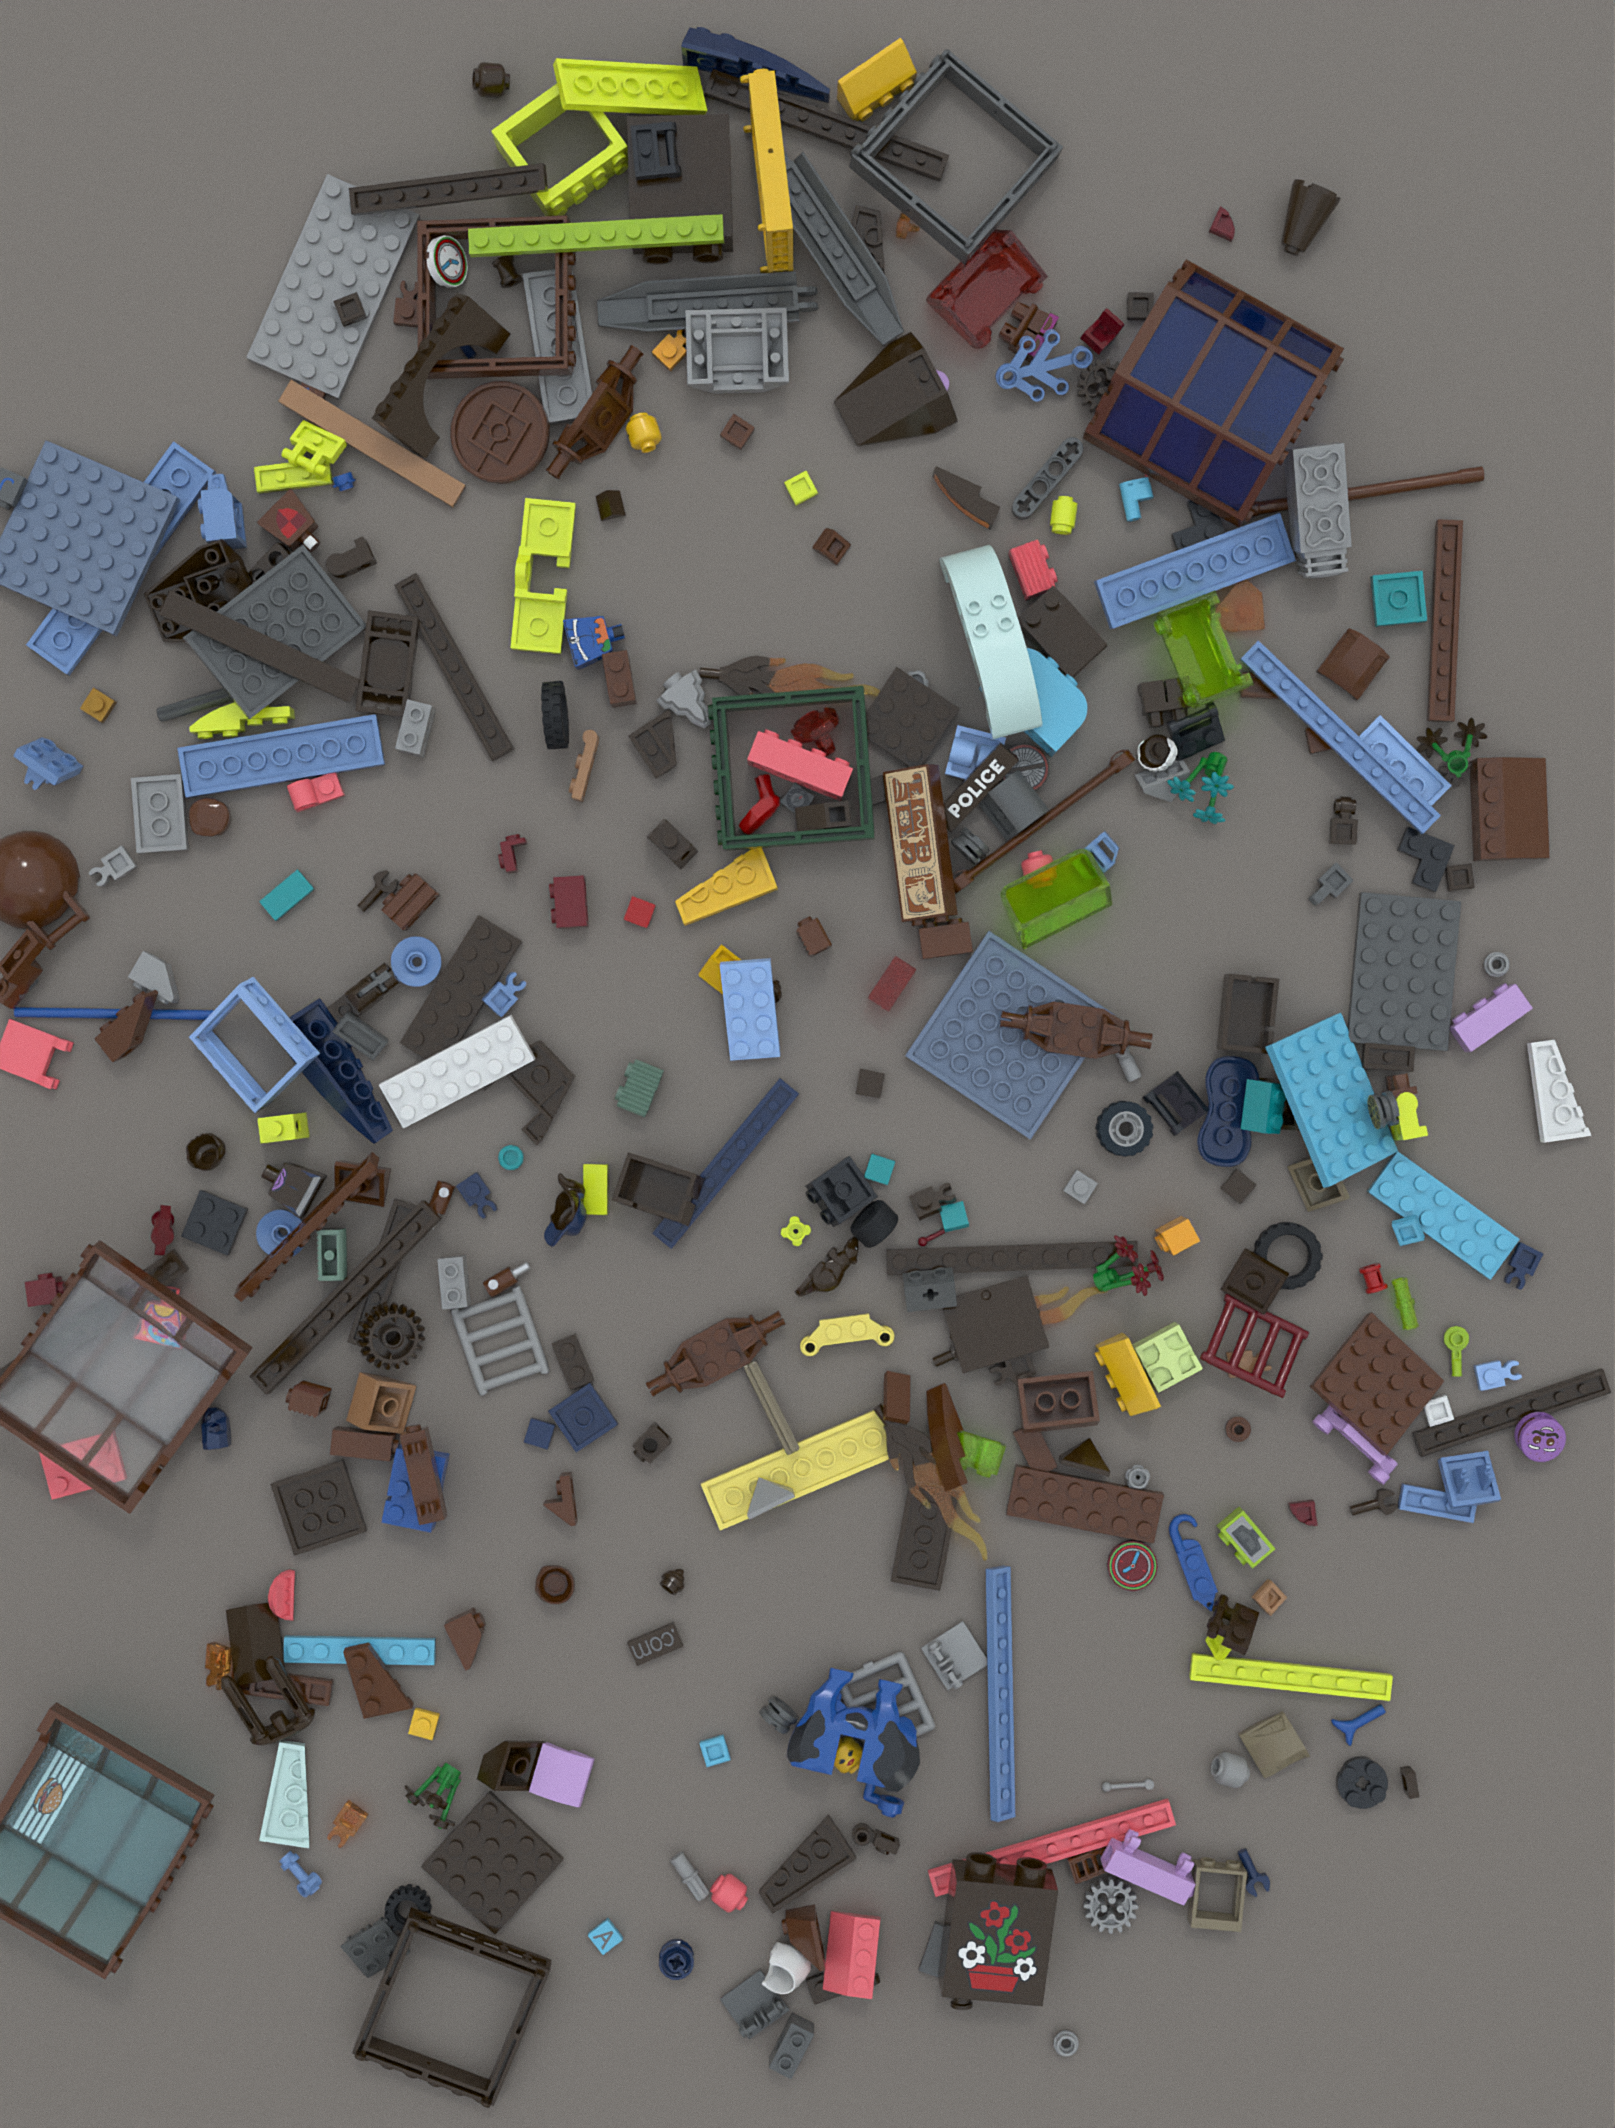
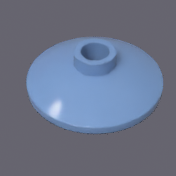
M415 936L402 940L394 948L391 956V967L394 975L408 986L420 987L429 984L437 977L441 969L442 961L438 948L433 942L423 937ZM416 957L422 960V964L419 967L413 964V960Z
M279 1209L267 1213L259 1221L256 1229V1238L259 1246L269 1255L302 1220L288 1210ZM285 1228L288 1234L282 1235L279 1229ZM298 1246L293 1251V1256L298 1254L302 1250V1248Z

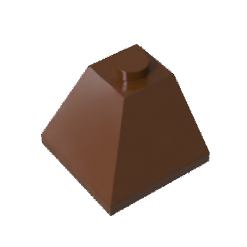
M815 1904L785 1910V1919H782L784 1935L789 1934L790 1943L819 1971H824L825 1952Z

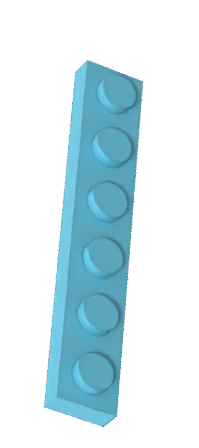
M286 1635L284 1637V1662L347 1664L343 1653L345 1647L369 1642L385 1664L435 1665L436 1638Z

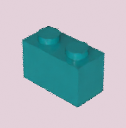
M1247 1079L1241 1129L1265 1134H1280L1283 1124L1284 1102L1286 1100L1280 1083Z

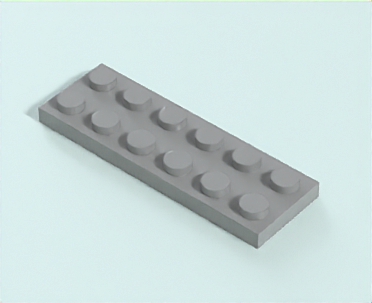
M555 269L524 273L523 280L535 357L555 356ZM576 290L572 291V300H575L576 316H572V326L576 328V341H572V351L576 353L574 372L572 375L539 376L543 407L547 413L549 425L574 421L592 395Z

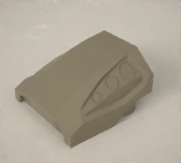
M1283 1711L1255 1723L1238 1734L1264 1778L1274 1775L1296 1761L1310 1757Z

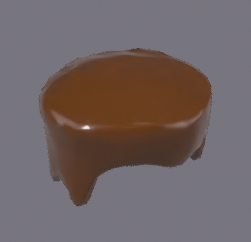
M202 798L195 801L190 807L189 823L192 831L197 835L218 836L224 834L230 826L231 813L223 802L214 798Z
M544 1566L536 1577L535 1592L543 1602L562 1604L567 1602L575 1591L574 1577L563 1566Z

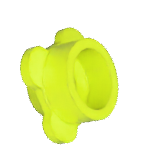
M793 1216L790 1218V1223L787 1227L782 1228L781 1235L791 1240L794 1246H800L805 1235L810 1234L811 1228L809 1225L801 1223L797 1216ZM794 1229H798L797 1234L793 1232Z

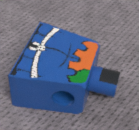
M604 616L563 620L574 665L577 670L602 660V654L614 652L611 642L625 639L622 624L607 627Z

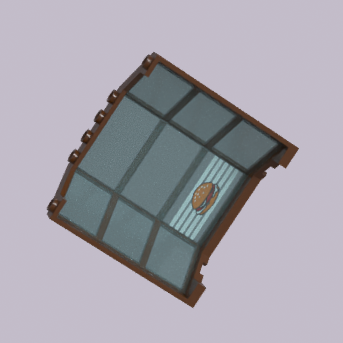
M56 1702L49 1708L36 1730L41 1733L39 1739L0 1804V1919L99 1977L106 1979L110 1972L115 1974L123 1962V1959L120 1958L149 1911L154 1913L162 1900L158 1897L162 1889L164 1891L168 1890L174 1880V1877L171 1876L175 1868L179 1870L187 1858L184 1854L188 1846L192 1848L200 1836L197 1830L203 1819H207L214 1805L211 1802L215 1795Z

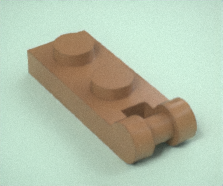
M586 730L583 733L582 738L585 742L583 755L578 754L575 768L579 769L577 778H572L569 787V793H572L571 798L579 802L584 801L599 744V737L593 730Z

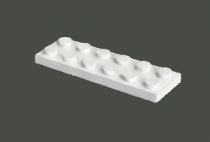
M509 1015L381 1082L379 1087L402 1127L405 1128L534 1061L536 1058L512 1015Z

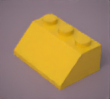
M899 38L838 80L837 100L850 119L865 121L873 114V110L879 106L885 107L894 100L895 95L901 91L903 93L905 90L909 91L913 88L917 71L904 41Z
M1122 1332L1095 1345L1098 1350L1094 1353L1100 1367L1105 1365L1109 1373L1105 1375V1378L1111 1389L1116 1388L1119 1394L1116 1401L1122 1412L1127 1411L1130 1416L1161 1407L1129 1337Z

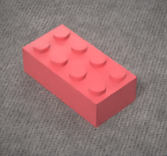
M765 729L764 733L758 731L747 758L749 766L792 783L796 782L802 787L842 801L853 768L849 767V762L840 758H835V761L828 759L825 752L812 748L811 752L805 750L802 747V743L792 739H788V742L780 740L779 734Z

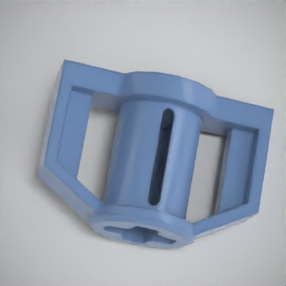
M1104 831L1070 862L1084 878L1101 876L1116 863L1120 847ZM1101 840L1114 853L1113 860L1098 845ZM1085 856L1099 873L1092 874L1081 862L1080 858Z

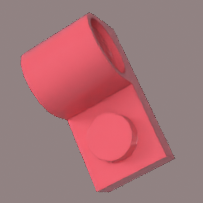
M337 773L325 774L311 780H299L287 786L296 812H301L345 796Z

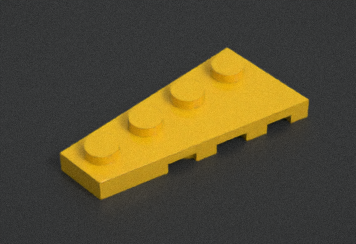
M757 848L749 850L744 855L741 854L734 859V862L714 873L711 878L691 889L677 899L675 903L686 926L776 891L778 887L763 849Z

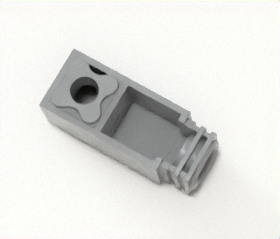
M1329 442L1285 448L1289 452L1284 460L1290 542L1292 550L1299 557V561H1297V565L1300 566L1298 574L1302 575L1303 578H1324L1348 572V567H1346L1348 559L1345 558V554H1347V547H1352L1344 443Z

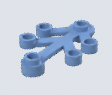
M1049 329L1044 333V342L1031 363L1020 367L1027 354L1031 353L1036 347L1032 337L1023 336L1019 341L1020 348L1012 361L1001 365L997 369L995 375L996 382L1004 389L1017 387L1028 394L1033 401L1038 402L1044 398L1045 392L1043 388L1038 384L1031 385L1022 379L1032 375L1052 387L1058 395H1064L1069 390L1067 381L1063 378H1056L1046 371L1075 364L1078 368H1086L1092 363L1093 355L1087 347L1077 346L1070 354L1045 360L1053 346H1056L1060 341L1058 332L1054 329ZM1051 334H1055V340L1049 342L1048 336ZM1025 341H1031L1029 348L1023 347ZM1079 352H1084L1082 359H1077ZM1006 372L1012 373L1009 379H1004ZM1059 383L1065 384L1062 390H1057ZM1039 389V396L1033 397V391Z

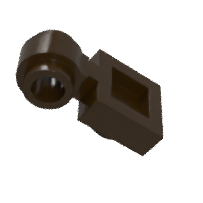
M1340 796L1339 799L1334 800L1333 811L1340 818H1331L1329 844L1356 845L1358 819H1349L1350 815H1355L1356 800L1351 799V797Z
M865 1823L856 1824L852 1829V1839L857 1845L865 1846L872 1842L873 1846H876L875 1849L880 1853L889 1855V1853L897 1854L900 1847L899 1838L878 1829L873 1830ZM864 1832L866 1835L859 1836L858 1834Z

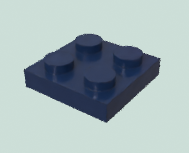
M591 1382L548 1411L576 1453L619 1424Z

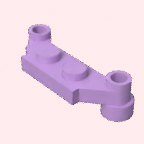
M1330 1405L1312 1421L1326 1435L1335 1428L1374 1463L1368 1473L1382 1485L1390 1478L1389 1474L1398 1465L1397 1462L1390 1456H1383L1349 1423L1343 1420Z

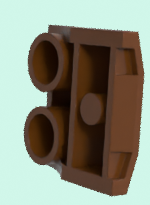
M1348 628L1316 672L1333 681L1357 701L1390 656L1362 633Z

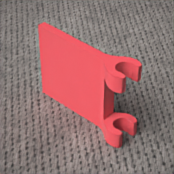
M9 1019L0 1042V1069L48 1089L53 1088L57 1090L60 1080L47 1076L46 1072L55 1048L71 1052L74 1042Z

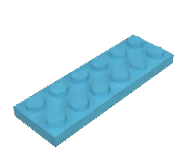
M1400 1152L1392 1155L1367 1190L1369 1194L1401 1217L1406 1218L1417 1215L1423 1233L1489 1280L1492 1279L1520 1240Z

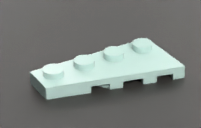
M287 1740L279 1742L259 1841L309 1848L310 1846L305 1743Z

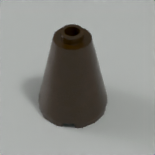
M1295 179L1291 187L1281 244L1285 246L1284 251L1298 256L1299 252L1304 253L1341 199L1336 197V193L1312 183L1308 187L1303 186L1305 181Z

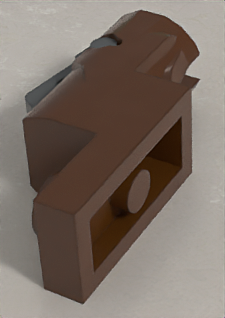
M28 928L0 962V972L4 976L0 980V1003L10 1009H15L25 995L38 984V977L43 971L35 958L43 950L45 944L36 932Z

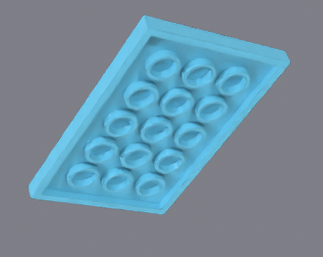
M1341 1013L1330 1016L1266 1046L1270 1060L1323 1188L1330 1187L1398 1152L1388 1125L1385 1128L1376 1129L1371 1121L1368 1110V1096L1374 1094L1365 1069L1362 1068V1062L1355 1045L1349 1039V1031Z

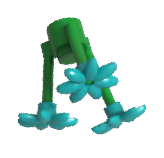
M1219 752L1209 753L1208 758L1202 757L1199 765L1186 780L1181 782L1175 776L1173 781H1167L1169 786L1172 787L1170 790L1172 794L1179 793L1181 801H1184L1186 798L1188 801L1193 802L1194 798L1191 795H1195L1196 792L1189 789L1190 783L1204 768L1205 775L1208 777H1202V781L1206 785L1202 786L1201 790L1211 791V798L1206 810L1196 809V813H1193V816L1201 819V822L1209 820L1212 824L1225 822L1226 820L1222 818L1223 814L1215 813L1216 808L1214 806L1217 793L1219 792L1221 796L1227 797L1228 793L1226 790L1234 788L1232 784L1226 783L1229 776L1222 777L1228 760L1225 755Z

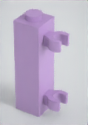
M1129 1829L1127 1831L1124 1842L1111 1838L1100 1858L1104 1871L1183 1906L1188 1898L1193 1896L1196 1884L1191 1874L1194 1862L1190 1861L1192 1858L1190 1855L1182 1852L1175 1866L1137 1849L1141 1839L1138 1838L1139 1833Z

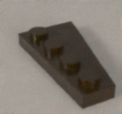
M829 1814L759 1889L760 1896L772 1914L856 1859L855 1853Z

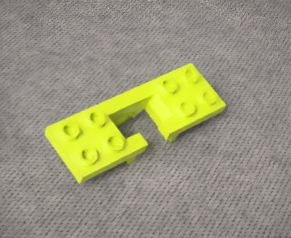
M525 498L521 546H519L515 566V606L511 650L560 655L562 653L563 620H565L568 591L567 589L554 588V595L530 592L533 555L557 557V567L570 569L576 503Z

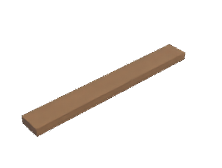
M290 380L278 400L283 406L318 427L345 439L346 444L454 508L466 488L465 484L293 380Z

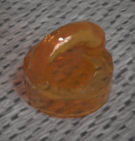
M901 212L895 236L905 240L908 231L919 232L920 227L910 223V218Z

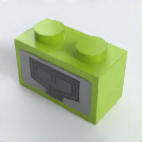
M1240 1507L1236 1508L1216 1525L1221 1531L1217 1535L1227 1546L1232 1544L1237 1551L1234 1555L1243 1566L1248 1563L1253 1569L1275 1550L1274 1546Z

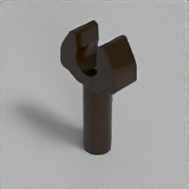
M381 871L373 876L375 887L357 905L363 912L382 894H390L397 891L399 883L397 879L392 881L389 886L383 885V880L388 876L389 871Z
M1384 1488L1378 1489L1374 1500L1349 1506L1350 1512L1354 1516L1378 1509L1385 1515L1392 1514L1398 1508V1505L1396 1503L1384 1505L1383 1501L1386 1497L1393 1496L1395 1493Z

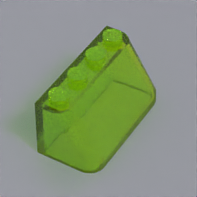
M1077 849L1003 887L1000 894L1006 914L1023 950L1113 905L1110 884L1092 853L1086 849Z

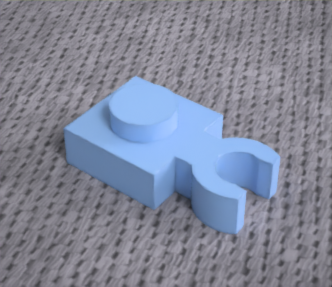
M1499 1360L1473 1365L1478 1389L1484 1391L1506 1386L1504 1378L1511 1380L1522 1378L1521 1374H1511L1510 1372L1511 1367L1519 1365V1362L1509 1360L1502 1367Z

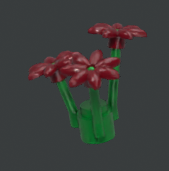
M1115 1235L1114 1238L1117 1241L1115 1246L1118 1248L1116 1250L1117 1253L1105 1263L1096 1266L1098 1272L1093 1274L1096 1287L1099 1291L1106 1292L1114 1288L1133 1285L1136 1286V1293L1142 1291V1294L1147 1296V1288H1151L1150 1282L1146 1280L1149 1277V1273L1157 1272L1159 1281L1164 1279L1162 1268L1158 1265L1159 1259L1156 1253L1150 1250L1152 1262L1148 1263L1146 1267L1139 1263L1138 1268L1132 1266L1133 1271L1118 1275L1114 1268L1110 1269L1108 1267L1119 1257L1128 1256L1134 1263L1135 1258H1138V1254L1133 1250L1134 1245L1128 1244L1124 1236L1119 1237Z

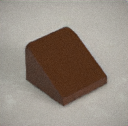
M826 528L812 548L835 565H838L851 544L835 530Z

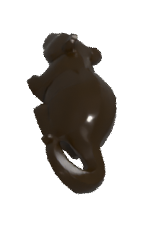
M856 1237L849 1239L843 1250L836 1253L837 1249L832 1247L826 1254L829 1259L825 1263L820 1261L809 1273L808 1278L795 1290V1294L798 1297H802L815 1291L829 1292L837 1288L850 1264L857 1263L858 1239Z

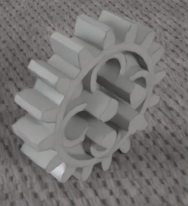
M1112 1876L1108 1877V1882H1104L1102 1878H1099L1098 1886L1091 1883L1092 1892L1085 1891L1084 1894L1088 1900L1083 1901V1906L1087 1909L1084 1913L1086 1918H1091V1926L1093 1927L1098 1924L1100 1932L1108 1928L1109 1934L1113 1933V1928H1117L1119 1932H1122L1123 1924L1130 1927L1129 1918L1136 1919L1137 1916L1133 1910L1138 1909V1904L1134 1901L1137 1897L1135 1892H1130V1884L1128 1883L1123 1886L1121 1878L1115 1883ZM1100 1893H1105L1108 1902L1115 1904L1117 1911L1123 1913L1121 1917H1116L1113 1908L1106 1906L1104 1899L1098 1897ZM1118 1893L1124 1894L1121 1899L1115 1897ZM1099 1911L1106 1912L1102 1917L1097 1915Z

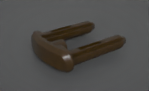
M274 1656L267 1657L266 1669L295 1714L294 1718L288 1720L284 1712L279 1710L270 1716L269 1720L272 1724L264 1727L236 1680L228 1675L221 1678L222 1690L251 1734L250 1742L259 1746L274 1744L298 1734L311 1724L315 1716V1709L308 1707L284 1666Z

